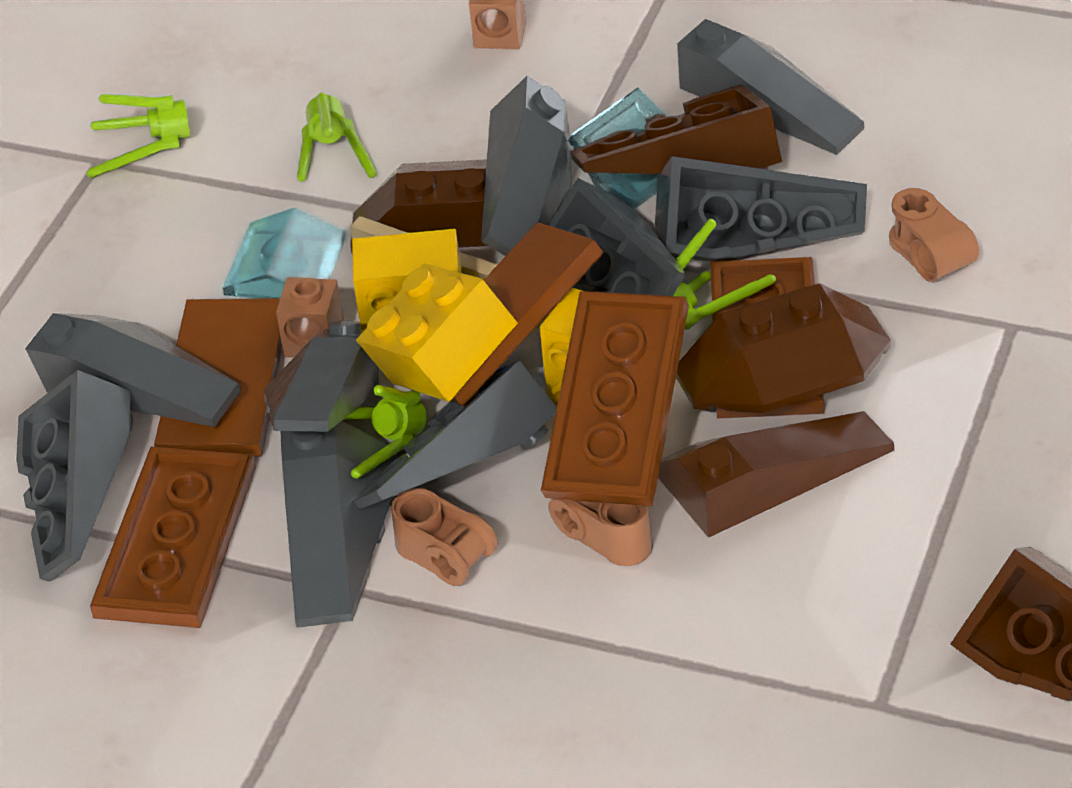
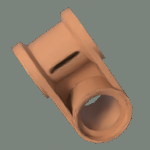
M907 188L894 195L891 206L892 213L896 219L895 225L892 226L889 232V244L893 250L900 253L915 267L923 279L928 282H934L977 261L979 246L972 230L937 201L933 194L920 188Z
M412 488L398 494L392 502L391 512L397 552L403 558L411 560L434 573L447 584L460 586L468 579L469 569L482 556H490L498 548L497 536L485 520L475 514L465 512L438 497L430 490Z
M552 499L548 503L550 516L561 532L603 555L611 563L619 566H631L646 560L651 554L653 544L648 506Z

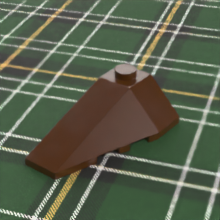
M742 84L683 103L684 113L678 116L665 117L663 114H657L646 119L645 130L638 133L633 130H619L570 151L572 160L584 173L660 174L672 156L768 170V166L782 162L771 107Z
M865 411L697 442L662 458L658 479L709 538L894 451V442Z
M1032 547L1014 549L950 645L997 679L1049 693L1053 697L1068 702L1072 701V575Z

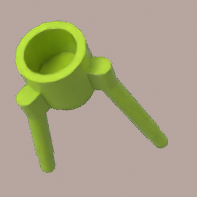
M319 93L306 106L307 125L301 129L302 146L298 164V181L304 182L307 178L313 142L318 140L321 143L330 144L339 140L341 136H346L367 176L375 178L377 175L376 170L355 132L353 121L345 118L341 101L334 96Z
M101 94L99 101L104 104L149 107L153 109H147V115L93 121L90 124L92 130L149 126L151 138L161 137V139L87 170L86 174L88 177L93 178L159 151L180 148L179 139L190 137L185 100L173 101L172 95L145 97Z
M709 219L676 259L682 270L716 227L714 219ZM704 271L687 285L681 282L673 296L685 297L688 302L689 308L685 329L689 330L701 319L774 284L776 277L772 274L767 275L694 309L698 303L694 293L711 279V273Z
M376 385L373 392L384 399L378 402L377 406L358 407L345 418L371 419L374 429L384 438L393 440V442L351 470L353 478L361 477L400 450H405L404 447L413 436L422 432L427 416L426 409L420 401L419 392H405L388 386Z

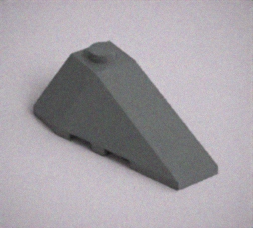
M353 320L330 322L329 329H325L314 336L263 389L264 402L267 403V411L270 412V420L274 431L328 432L375 395L373 389L376 385H379L378 366L356 341L365 330L361 329V322Z

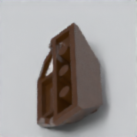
M487 159L401 164L353 213L352 224L361 216L407 233L456 229L458 248L486 247L488 245L481 242ZM351 236V242H350L351 253H352V236Z
M818 283L721 313L678 363L676 379L694 409L708 410L712 406L727 411L765 413L863 382L878 364L882 354H886L890 349L891 339L868 306Z

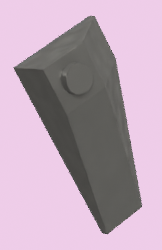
M704 19L677 43L679 86L684 91L700 97L742 84L771 107L776 130L835 155H838L864 130V121L769 45L708 19Z
M526 76L490 110L481 242L504 256L514 248L537 222L545 225L550 223L571 186L572 157L570 151L572 149L566 101L549 86H542L529 76Z
M672 156L658 176L655 227L658 238L673 257H679L709 219H714L716 227L692 257L695 260L710 262L861 235L865 231L867 184Z
M578 178L548 225L594 239L603 251L602 256L572 288L589 292L673 296L686 276L648 223L622 198Z
M53 313L25 348L47 393L75 371L79 370L131 390L130 410L211 427L217 425L241 391L236 381L137 322L100 315Z
M520 360L495 371L465 405L460 406L450 401L428 421L431 427L421 435L412 438L404 447L410 457L403 454L389 463L362 490L353 502L358 509H362L517 445L526 450L547 434L549 430L544 424L556 414L557 407Z
M79 370L71 374L18 416L16 462L18 472L28 476L30 488L27 489L23 497L25 507L34 510L36 514L31 537L39 577L48 582L81 559L133 425V417L130 413L131 390Z
M344 421L338 423L328 432L280 431L296 627L353 621L370 573V559L376 543L380 544L385 531L384 520L389 506H392V502L397 495L362 509H358L353 500L384 467L395 460V455L370 472L355 479L351 476V470L388 444Z

